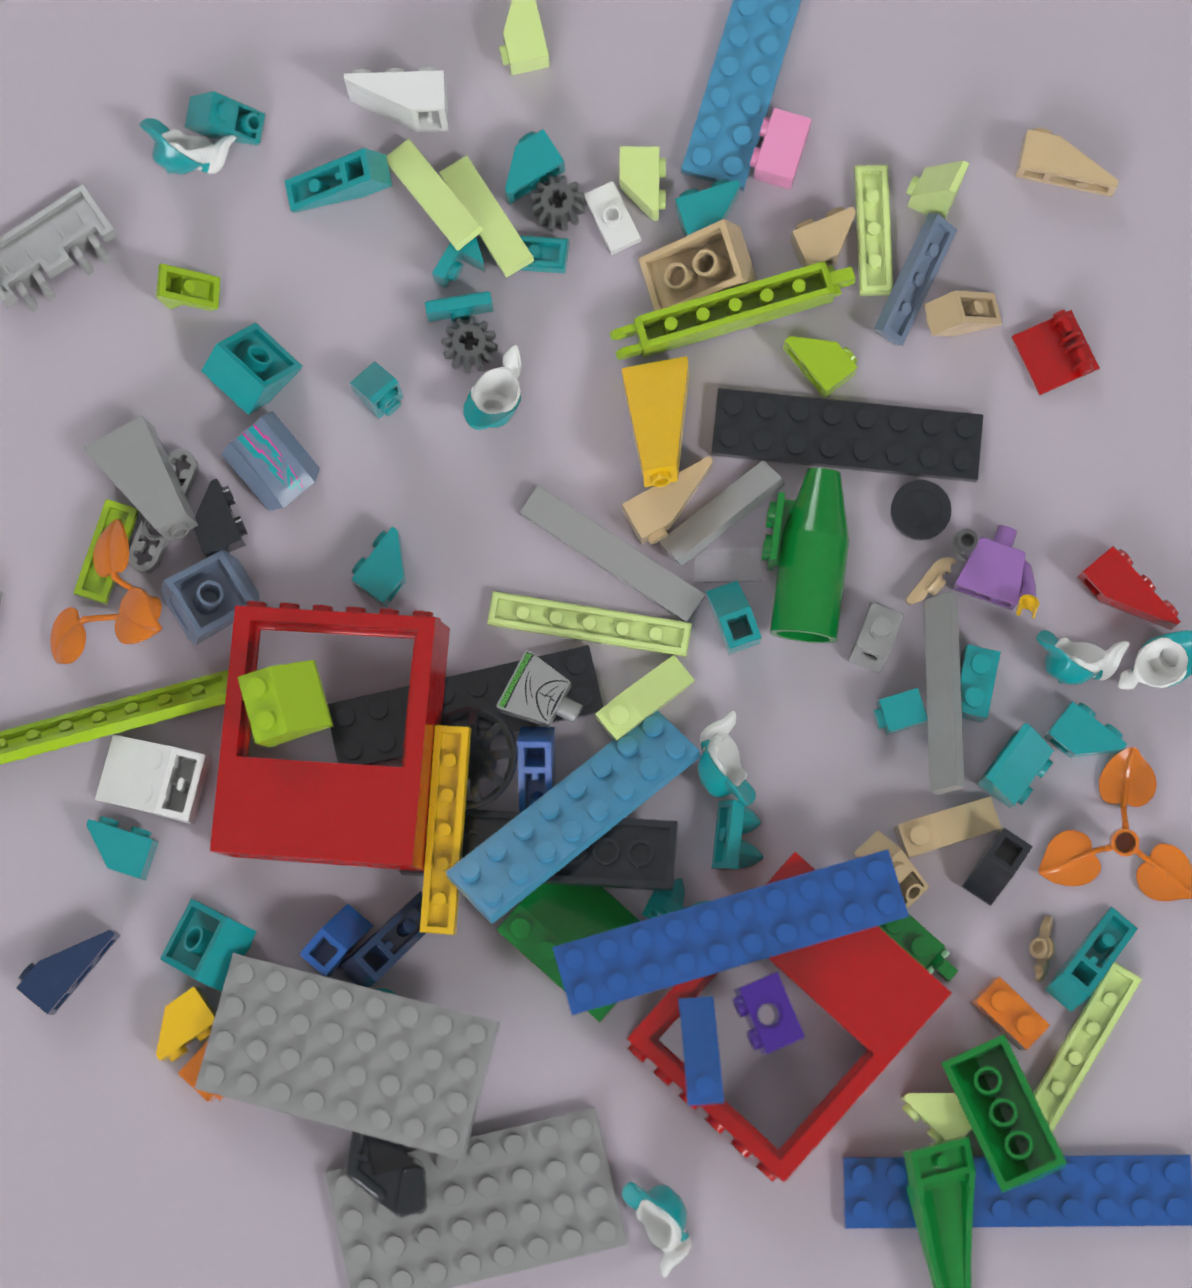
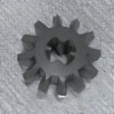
M550 175L548 177V186L540 182L537 183L536 189L539 193L531 194L530 201L534 205L530 209L532 215H539L537 219L539 226L549 222V231L554 232L556 224H561V229L566 232L568 230V221L575 225L579 223L577 214L585 213V206L582 204L585 200L584 192H577L579 187L576 181L567 185V177L563 175L559 183H555L553 176ZM556 199H560V203H563V207L555 208V204H553V201Z
M474 316L469 317L468 325H464L463 320L458 318L456 319L458 329L448 326L446 333L449 337L441 340L442 346L448 348L443 352L444 358L446 360L453 359L451 365L455 370L464 364V372L467 374L471 371V365H476L477 370L481 372L484 370L482 360L492 364L494 358L490 352L498 351V344L492 342L496 338V333L494 330L486 331L488 323L485 320L476 326ZM467 340H474L475 346L472 345L473 350H465L464 344L467 345Z

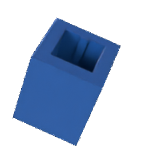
M347 903L317 932L299 955L324 977L329 978L374 925Z

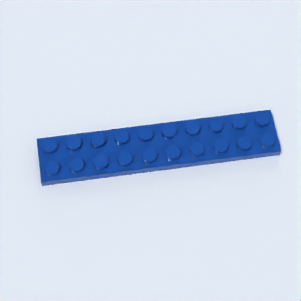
M889 849L552 948L571 1014L575 1015L909 917Z
M1188 1154L1063 1155L1067 1162L1065 1168L1035 1182L1003 1193L986 1157L973 1156L976 1172L972 1228L1192 1226L1191 1155ZM843 1157L845 1229L917 1228L906 1186L909 1185L904 1157Z

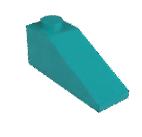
M362 148L284 181L290 211L293 213L366 197L393 186L386 155L367 148Z
M1111 906L1060 967L1044 990L1072 1012L1090 997L1138 928Z

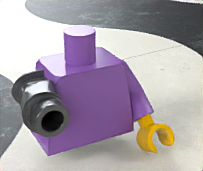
M998 525L993 540L985 537H980L978 540L977 534L971 529L965 528L958 531L953 538V552L965 565L953 584L952 590L1009 610H1013L1017 606V616L1021 615L1022 609H1027L1032 613L1031 618H1035L1039 607V600L1036 598V584L1031 564L1025 561L1026 553L1012 547L1017 530L1005 525Z

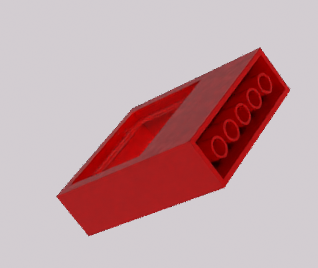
M247 601L246 606L235 605L210 852L234 858L424 872L435 725H441L450 635V628L441 622V618L433 617V612L414 610L413 615L409 616L400 615L399 610L381 608L379 609V614L366 613V608L353 606L346 607V612L333 611V607L328 605H313L312 610L300 609V605L295 603H280L279 608L267 607V603L261 601ZM261 630L414 639L402 767L248 757L251 725L238 677L257 671Z
M794 852L765 885L815 871V869L799 854ZM879 926L767 958L867 1049L780 1149L775 1147L725 1100L724 1103L690 1106L693 1110L700 1106L707 1112L708 1115L704 1120L718 1133L722 1134L726 1130L731 1134L734 1139L730 1144L744 1157L748 1158L750 1154L760 1161L756 1168L772 1182L778 1178L785 1183L952 994L950 990ZM718 973L674 985L627 1038L631 1043L627 1049L642 1063L648 1058L657 1067L653 1073L668 1087L674 1082L683 1090L678 1096L685 1103H687L684 1062L659 1039L680 1017L678 999L697 997Z

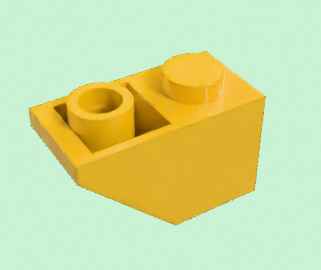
M192 987L165 1006L156 1051L159 1061H166L169 1058L171 1062H174L189 1052L186 1047L197 1038L200 1043L209 1038L216 1012L199 987Z

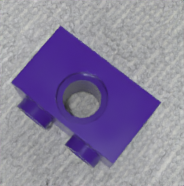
M778 972L771 973L734 989L737 997L732 998L739 1017L745 1016L750 1030L746 1031L754 1051L759 1049L761 1055H765L806 1038ZM762 1005H768L774 1011V1020L769 1025L763 1024L758 1018V1011Z

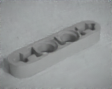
M179 449L172 452L168 459L177 476L178 469L174 465L175 462H182L184 458H187L186 462L190 468L189 470L183 469L179 476L180 481L185 482L181 488L187 499L198 472V463L192 453ZM143 516L129 549L128 561L136 571L147 574L157 569L169 541L161 534L157 536L151 535L148 532L149 521ZM146 537L152 542L159 543L156 548L151 544L148 554L152 557L151 562L145 561L141 566L136 555L145 552L148 544L142 541V539Z

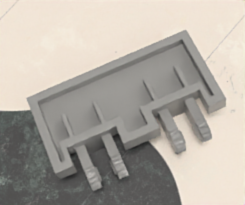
M83 184L0 237V299L6 308L18 301L12 289L17 288L31 311L37 310L39 308L37 306L38 303L27 290L37 282L44 296L49 300L54 299L56 295L40 271L44 269L50 279L74 265L68 255L71 251L88 276L94 272L93 266L82 253L91 247L95 248L96 254L102 262L107 264L112 261L96 238V235L100 233L106 243L118 235Z

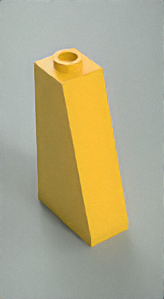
M685 356L621 368L623 387L644 487H664L672 482H677L689 387L688 358Z

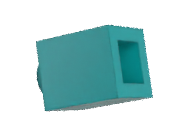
M918 688L879 699L876 703L877 709L873 710L878 729L884 728L886 736L923 725L928 721Z

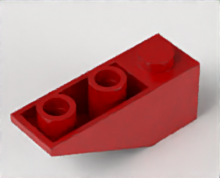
M1112 546L1078 576L1079 580L1100 603L1172 630L1181 622L1177 617L1179 615L1177 609L1168 600H1161L1154 592L1156 590L1154 583L1146 575L1142 574L1140 576L1132 567V559L1122 549L1117 550Z

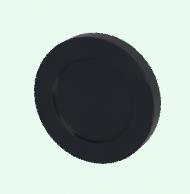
M915 480L903 485L896 492L890 508L891 519L896 529L905 537L918 541L929 540L941 534L948 525L952 512L951 502L946 492L939 485L927 480Z

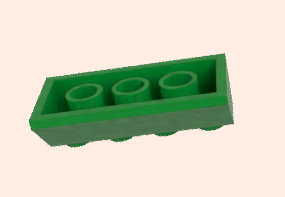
M1005 1034L941 1063L1002 1193L1035 1182L1066 1167L1067 1162Z

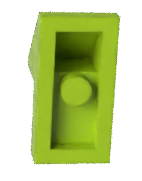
M161 263L158 265L156 298L168 309L185 305L207 311H215L219 307L221 277Z

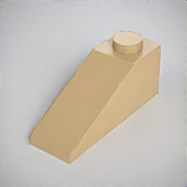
M1044 128L1027 129L1022 141L1015 177L1110 197L1113 196L1118 187V179L1061 136L1054 135L1050 130Z
M710 455L680 471L677 482H672L664 487L653 486L622 504V512L641 545L647 541L652 545L668 536L667 530L671 529L712 469L713 460Z
M991 796L913 819L894 827L899 846L908 859L1002 829Z

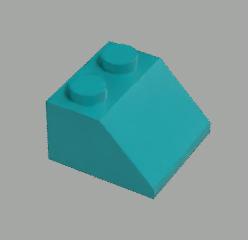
M255 322L218 342L201 371L214 385L230 397L239 408L250 415L267 405L298 374L303 365Z
M1025 722L1013 733L977 785L1008 808L1013 807L1016 802L1022 805L1033 791V788L1029 785L1037 775L1042 778L1053 764L1049 757L1054 750L1032 726Z
M191 898L160 960L191 978L222 992L233 953L245 956L252 945L257 931Z

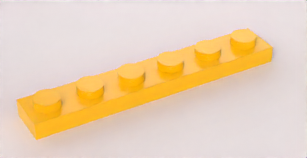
M435 725L420 932L456 935L459 890L447 878L446 871L462 860L471 737L470 727Z

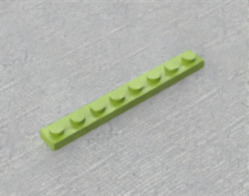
M228 670L0 731V765L23 760L45 752L56 751L78 743L89 742L93 739L115 733H122L126 730L148 724H155L159 721L181 715H188L192 712L214 706H221L225 704Z

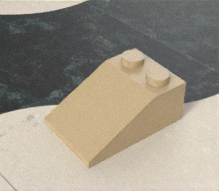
M722 219L638 258L655 311L758 281L741 227L726 219Z

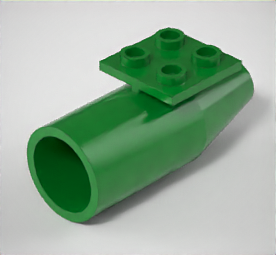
M809 468L796 500L785 499V493L778 492L776 502L770 501L767 510L765 528L772 529L771 535H765L761 560L767 561L766 571H773L774 566H778L770 634L799 642L835 643L838 638L849 549V533L841 473L836 470Z

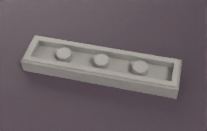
M762 460L670 532L667 537L661 539L659 543L680 566L684 565L785 485L782 477Z

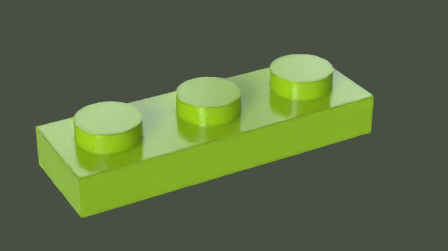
M109 499L105 500L73 592L76 596L108 605L115 582L111 579V575L101 577L97 574L93 563L94 547L102 532L116 519H121L129 543L139 515L137 508Z

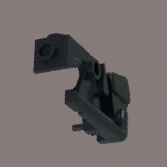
M352 1131L346 1161V1174L348 1178L399 1218L424 1213L427 1209L426 1172L421 1165H417L410 1160L404 1150V1145Z

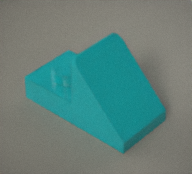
M476 237L459 251L455 249L451 242L449 243L432 272L435 283L446 288L450 280L455 282L464 266L461 261L485 272L484 262Z

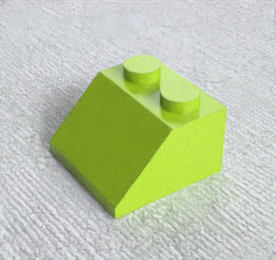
M315 660L269 666L238 677L256 744L273 747L333 726Z

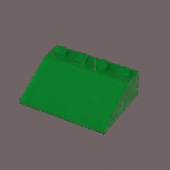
M541 884L526 896L499 926L497 931L565 991L552 947L637 923L640 920L603 887ZM618 1002L587 1012L600 1023Z

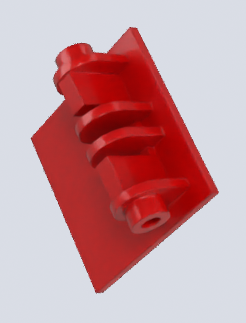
M1065 309L1058 311L1052 315L1053 318L1011 336L1039 396L1100 369L1072 310L1067 312Z

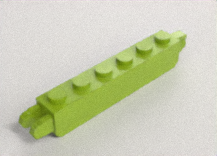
M819 262L642 314L634 318V323L614 329L609 334L611 340L614 341L623 340L635 335L638 340L637 344L622 347L615 352L617 359L624 360L639 355L646 358L832 303L834 297L842 294L841 288L855 284L856 278L852 266L834 271L833 265L827 266L826 262Z

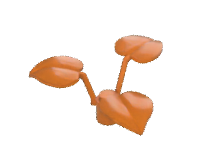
M121 519L112 521L102 532L93 552V563L97 574L101 577L111 575V579L128 590L121 600L119 613L79 618L76 608L69 607L63 610L55 619L50 636L52 655L58 664H71L80 657L86 643V631L83 625L87 622L116 620L115 634L117 639L123 644H136L145 641L162 630L158 621L162 611L161 600L158 597L148 595L144 589L132 586L119 577L118 573L126 569L129 560V543Z
M1136 747L1126 748L1112 757L1105 765L1100 774L1098 785L1101 797L1105 802L1109 804L1121 803V828L1112 832L1109 844L1093 849L1090 838L1083 832L1076 830L1060 832L1049 842L1038 868L1039 874L1059 885L1082 886L1092 882L1101 871L1100 861L1095 854L1113 850L1118 855L1126 857L1135 853L1145 861L1138 867L1136 872L1137 884L1143 894L1153 900L1164 902L1192 899V866L1186 855L1176 846L1161 843L1152 849L1149 857L1139 849L1140 842L1137 834L1129 829L1127 804L1133 807L1147 804L1156 792L1157 781L1153 769L1140 754L1139 750Z

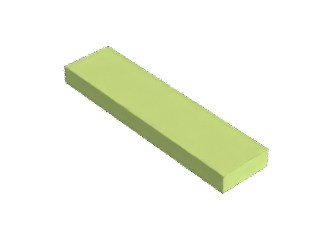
M409 138L386 156L389 167L457 251L483 231L479 223Z
M468 156L463 157L439 172L443 181L482 227L483 231L478 235L506 278L534 261L532 254Z
M888 165L855 166L854 184L859 296H888L893 289Z

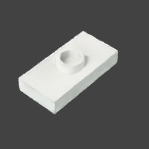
M613 181L585 193L587 207L611 255L641 242V237Z

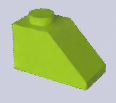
M794 336L788 337L784 342V351L823 399L853 378L857 372L858 367L856 363L858 361L849 348H842L838 342Z

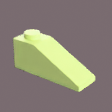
M512 0L503 32L504 45L499 46L503 66L509 64L511 75L550 67L549 54L536 0Z
M958 161L926 167L920 178L914 175L906 194L911 196L907 207L924 215H928L929 212L939 213L945 219L958 194L970 163Z
M673 655L610 701L595 714V718L612 740L615 739L617 742L641 724L647 717L662 709L693 684L695 680L675 655Z

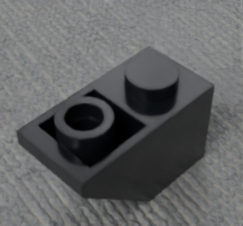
M218 479L210 482L195 516L198 526L194 527V531L206 558L221 550L229 553L246 546L242 536L248 534L241 516L234 517L230 507L236 503L229 486L222 487Z
M1003 827L998 830L961 887L991 906L1015 875L1033 846Z

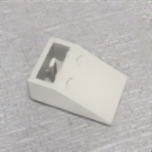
M422 67L418 71L405 72L401 68H389L385 72L372 73L367 69H357L352 71V73L344 74L351 102L415 132L449 131L448 92L444 70H438L434 67Z
M113 734L95 800L194 825L211 758L201 753Z

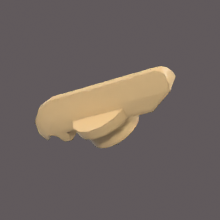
M947 557L936 561L907 596L905 602L908 605L923 601L928 593L935 596L946 584V580L942 578L943 574H950V567L952 564L957 563L956 559Z
M1053 916L1044 917L1040 925L1039 937L1033 939L1030 944V953L1037 959V964L1034 965L1037 982L1044 980L1049 967V959H1051L1055 952V944L1051 939Z

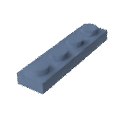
M928 213L874 327L878 333L893 345L903 346L957 232V229L939 213Z

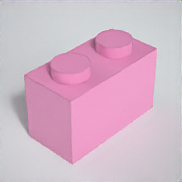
M777 108L773 109L771 118L764 117L759 136L765 138L761 148L755 147L750 166L755 167L753 179L791 190L810 130L811 118Z

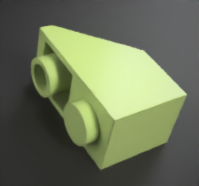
M620 146L619 189L651 220H659V210H665L666 190H659V178H666V158H659V147Z
M903 1093L900 1096V1099L905 1102V1105L902 1107L904 1112L916 1123L921 1118L930 1127L926 1133L936 1143L965 1136L972 1129L955 1093Z

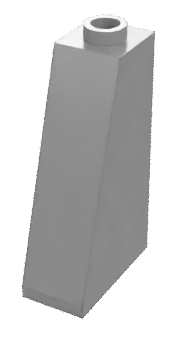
M142 415L84 447L85 452L149 523L168 541L182 538L191 529L198 526L154 426Z

